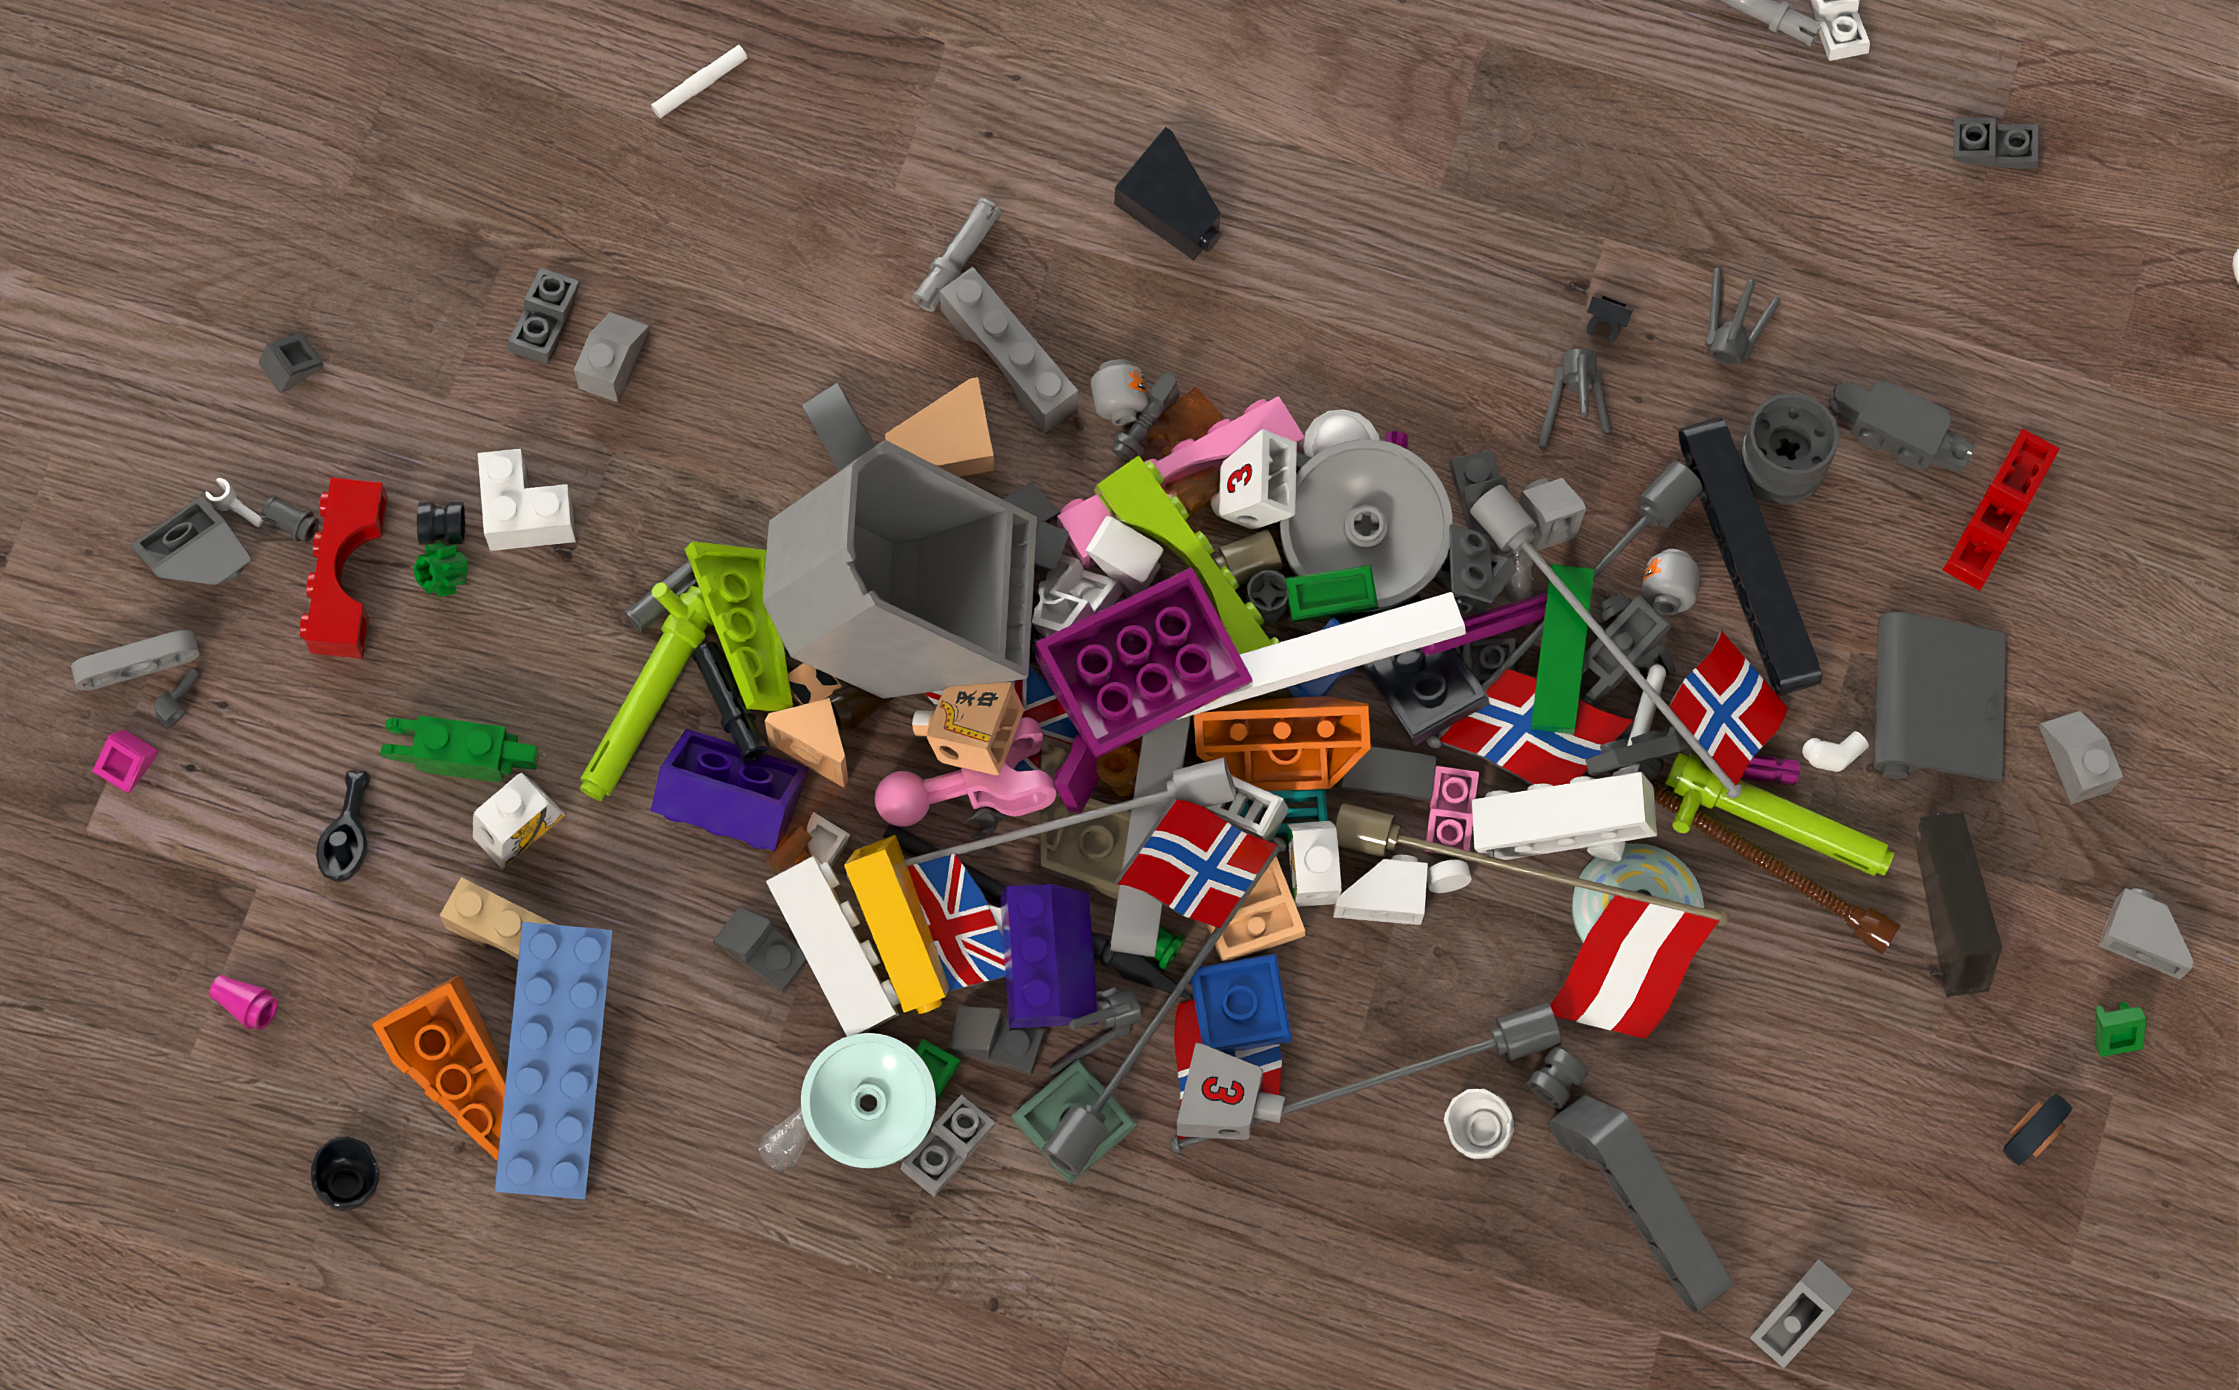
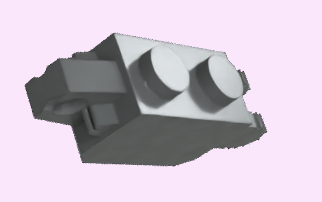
M1887 380L1875 383L1871 392L1858 385H1852V382H1841L1837 387H1834V395L1828 400V410L1834 416H1839V419L1854 425L1850 434L1856 436L1862 445L1870 449H1882L1895 455L1896 459L1907 467L1922 468L1927 471L1931 463L1962 473L1974 451V445L1948 429L1952 419L1947 409Z

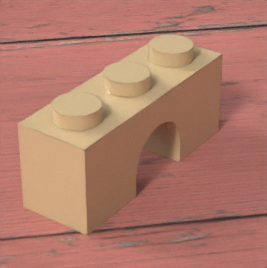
M462 877L439 915L446 929L484 948L487 944L495 946L517 960L519 957L522 922L557 925Z

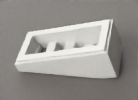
M1232 776L1237 795L1229 810L1223 809L1226 803L1207 807L1206 809L1240 831L1270 842L1275 837L1288 811L1284 799ZM1248 799L1254 802L1246 817L1243 818L1240 814ZM1267 808L1260 824H1257L1263 809Z

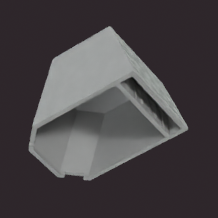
M886 440L870 449L769 520L763 604L792 658L881 698L942 691L950 686L1022 680L1028 678L1037 517Z

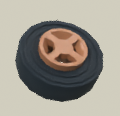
M2057 1093L2052 1095L2044 1104L2038 1101L2009 1132L2012 1138L2007 1142L2002 1151L2017 1165L2023 1164L2031 1155L2036 1158L2066 1127L2063 1121L2073 1108Z

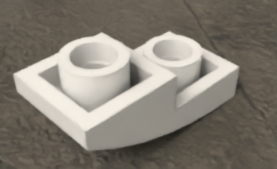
M1810 0L1815 21L1823 23L1819 34L1829 61L1869 53L1870 41L1858 14L1859 0Z

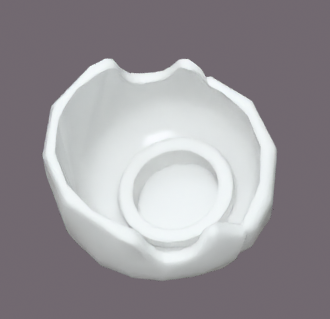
M1467 1089L1454 1097L1444 1116V1123L1452 1145L1459 1152L1473 1159L1493 1158L1507 1149L1514 1133V1120L1510 1108L1502 1098L1486 1089Z

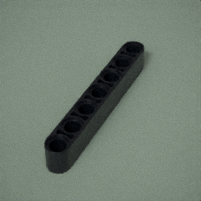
M1716 417L1680 428L1678 437L1688 468L1702 483L1703 491L1699 498L1774 692L1780 697L1821 684L1822 674L1818 659L1724 419Z

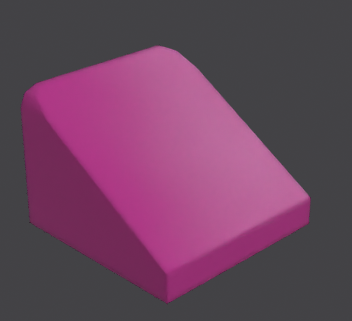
M121 730L109 734L92 772L124 792L130 793L154 761L158 750L132 733Z

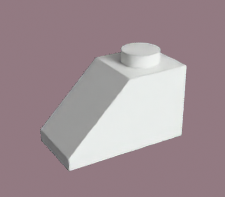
M1394 855L1391 860L1383 859L1337 897L1333 917L1421 925L1425 913L1428 863L1418 862L1416 857L1410 855Z

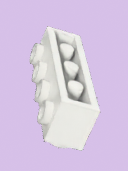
M1619 770L1614 772L1612 777L1600 779L1577 777L1570 780V784L1558 786L1534 784L1529 786L1527 791L1515 793L1502 790L1487 793L1485 798L1472 800L1475 850L1479 854L1503 860L1657 836L1654 788L1642 772L1635 770Z
M812 856L767 880L766 883L846 1036L867 1033L899 1016L895 1005L900 1002L890 979L882 982L874 966L880 964L881 961L869 939L861 942L854 927L859 925L860 921L850 902L847 900L841 904L833 888L840 885L829 862L826 861L820 864L819 860Z

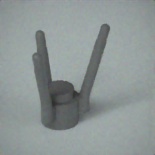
M1715 268L1713 270L1709 332L1705 345L1711 347L1709 354L1714 359L1726 364L1738 365L1742 362V359H1749L1754 344L1775 313L1781 300L1779 297L1772 299L1749 336H1747V328L1742 323L1755 287V281L1749 279L1733 322H1724L1722 327L1719 328L1722 272L1720 268Z
M1587 349L1569 350L1563 355V367L1555 368V383L1541 432L1540 449L1547 447L1564 384H1567L1568 390L1579 392L1580 415L1583 418L1589 416L1588 391L1593 388L1602 431L1604 433L1610 432L1608 412L1601 384V370L1597 369V356L1593 351Z
M1112 987L1096 992L1097 1001H1103L1097 1004V1012L1071 1020L1069 1027L1076 1029L1101 1021L1105 1029L1110 1027L1112 1029L1049 1069L1051 1075H1056L1072 1065L1077 1059H1083L1115 1038L1129 1034V1026L1141 1022L1140 1007L1134 992L1130 988L1117 992L1116 988Z

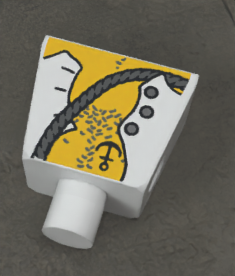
M520 773L474 812L473 839L503 870L561 820L565 814L537 783L523 773Z

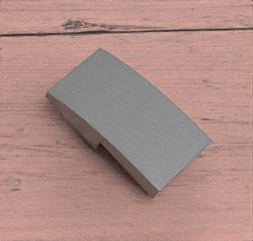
M961 1094L935 1122L931 1132L921 1144L902 1162L900 1170L935 1197L972 1155L996 1122Z

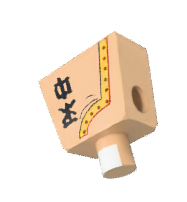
M1012 682L950 686L943 690L935 711L917 710L915 712L912 723L913 732L916 736L927 737L937 759L942 763L991 775H1000L1024 708Z

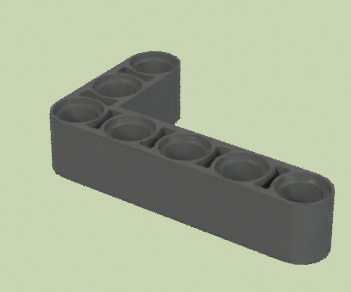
M1582 1095L1548 1121L1552 1134L1566 1151L1598 1166L1674 1289L1693 1312L1698 1314L1733 1287L1732 1279L1640 1131L1623 1111Z

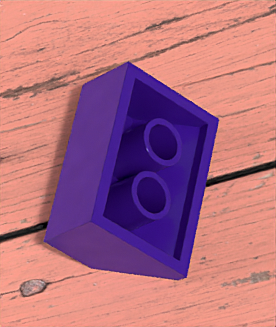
M686 728L660 766L651 811L664 815L665 818L673 822H686L704 828L713 835H726L745 841L757 849L775 851L788 830L809 768L768 754L758 761L745 763L741 759V754L736 744Z
M1052 884L1006 886L1000 897L1009 1028L1069 1026L1071 1020L1097 1012L1089 893Z

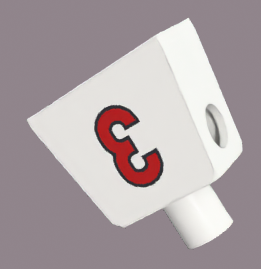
M1262 429L1223 461L1220 467V492L1211 499V507L1214 513L1223 519L1249 529H1257L1294 516L1297 442Z

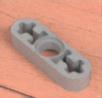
M179 630L80 658L72 663L71 669L77 689L93 690L189 663L198 658L200 652L195 633L190 630Z

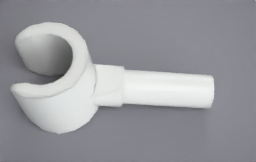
M216 479L219 486L225 490L222 496L213 497L207 491L205 492L207 498L217 510H232L256 527L263 523L264 520L237 499L235 491L225 479Z

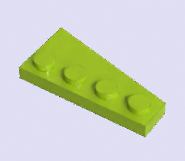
M692 541L685 548V552L746 708L777 712L792 707L793 702L783 641L763 604L767 550Z

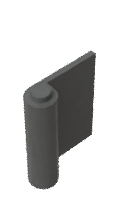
M1904 612L1886 613L1878 618L1874 768L1882 771L1883 777L1904 779L1909 776V772L1919 768H1926L1995 782L2003 780L2005 632Z

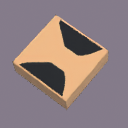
M802 663L788 673L791 695L799 705L827 699L833 696V690L842 688L834 676L805 663Z

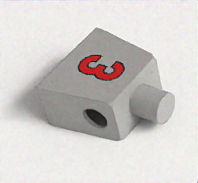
M1196 1043L1177 1119V1135L1183 1137L1249 1139L1254 1118L1280 1123L1285 1097L1261 1092L1263 1083L1262 1068L1204 1044Z

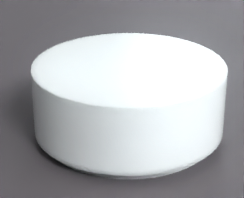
M1462 860L1443 861L1431 866L1427 870L1428 888L1434 893H1445L1461 889L1472 880L1468 864Z

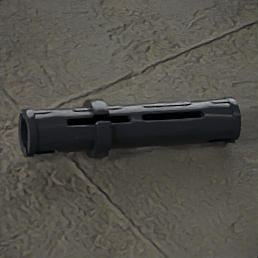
M707 642L698 646L693 651L692 658L696 662L708 690L722 715L721 725L724 731L731 734L743 762L752 763L760 760L767 754L768 747L754 723L756 715L753 709L746 708L735 681L721 656L718 645L714 642Z

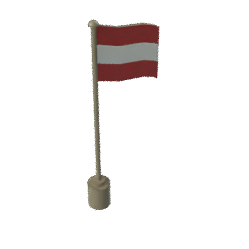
M1343 803L1335 827L1339 847L1385 857L1387 850L1395 851L1397 844L1400 843L1613 895L1614 898L1589 931L1564 986L1550 1004L1555 1017L1646 1039L1669 1010L1692 958L1719 922L1718 926H1723L1729 921V913L1725 909H1722V913L1400 835L1401 826L1394 824L1395 815Z

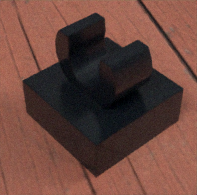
M1595 292L1587 310V313L1595 316L1591 318L1587 325V333L1592 335L1599 322H1606L1611 326V334L1608 341L1613 343L1620 333V325L1627 327L1635 307Z

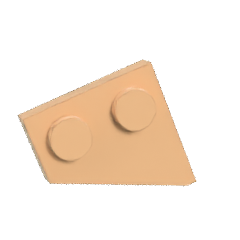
M1277 856L1215 944L1222 963L1234 961L1305 936L1306 930ZM1207 924L1210 934H1212L1216 927Z

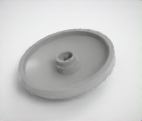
M1359 439L1339 443L1323 450L1311 458L1296 474L1295 515L1280 521V537L1285 557L1296 576L1371 564L1379 607L1369 611H1379L1396 607L1409 601L1421 593L1434 580L1442 568L1450 548L1449 526L1453 524L1451 504L1442 482L1431 467L1420 457L1390 442Z

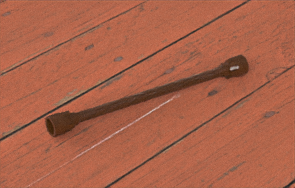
M1620 769L1610 771V774L1612 775L1614 772L1619 771ZM1647 777L1654 788V801H1658L1657 804L1659 805L1662 804L1663 808L1667 807L1668 811L1672 810L1673 814L1677 813L1683 799H1678L1677 795L1673 796L1672 792L1669 793V790H1664V787H1659L1658 783L1654 784L1655 782L1653 780L1650 781ZM1701 810L1696 812L1692 826L1696 825L1695 827L1697 829L1700 828L1702 832L1705 830L1707 835L1710 833L1711 838L1715 837L1714 839L1716 841L1720 840L1721 844L1724 842V846H1729L1731 850L1734 849L1735 853L1739 852L1738 854L1740 856L1743 855L1745 859L1748 857V861H1753L1755 865L1758 864L1759 868L1763 867L1764 871L1767 869L1769 874L1772 872V876H1777L1779 880L1782 879L1783 883L1787 882L1788 886L1791 884L1793 889L1796 887V891H1801L1803 895L1806 894L1807 898L1811 897L1812 901L1815 900L1817 904L1820 902V906H1825L1827 910L1830 909L1831 913L1835 912L1836 916L1840 915L1839 917L1841 919L1844 918V921L1847 922L1846 925L1855 930L1853 935L1880 954L1884 953L1901 926L1899 923L1884 914L1876 912L1872 908L1865 911L1859 906L1857 908L1855 906L1851 907L1850 903L1846 904L1845 900L1841 901L1840 897L1836 898L1835 894L1831 895V891L1826 892V888L1822 889L1821 885L1817 886L1816 882L1812 883L1811 879L1807 880V876L1802 877V873L1798 874L1797 870L1793 871L1792 867L1788 868L1787 864L1783 865V861L1778 862V858L1774 859L1773 855L1769 856L1768 852L1764 853L1763 849L1759 850V846L1754 847V843L1750 844L1749 840L1745 841L1744 837L1740 838L1739 834L1735 835V831L1730 832V828L1726 829L1725 825L1721 826L1720 822L1716 823L1715 819L1711 820L1712 817H1707L1706 813L1702 814Z

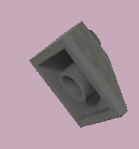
M202 496L130 545L157 577L217 585L222 581H229L237 577L243 571L244 566L252 561L226 521Z

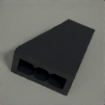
M1165 127L1116 185L1114 205L1194 261L1203 250L1209 252L1218 242L1222 233L1219 230L1221 213L1174 133Z

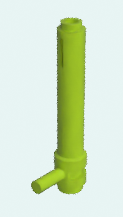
M660 582L653 587V597L670 612V615L661 628L663 635L580 778L583 783L579 789L589 797L603 801L605 795L610 796L693 650L702 645L706 638L704 633L706 627L713 625L703 595L698 587L690 586L687 593H681L679 597L665 583Z
M1680 752L1677 754L1665 781L1666 785L1674 788V793L1683 796L1673 822L1674 830L1679 833H1687L1690 830L1698 807L1701 804L1710 809L1714 806L1872 876H1875L1876 873L1884 876L1894 857L1895 852L1888 850V844L1741 779L1738 783L1742 787L1740 796L1729 798L1726 795L1729 792L1709 767L1702 763V759L1692 753L1689 756Z

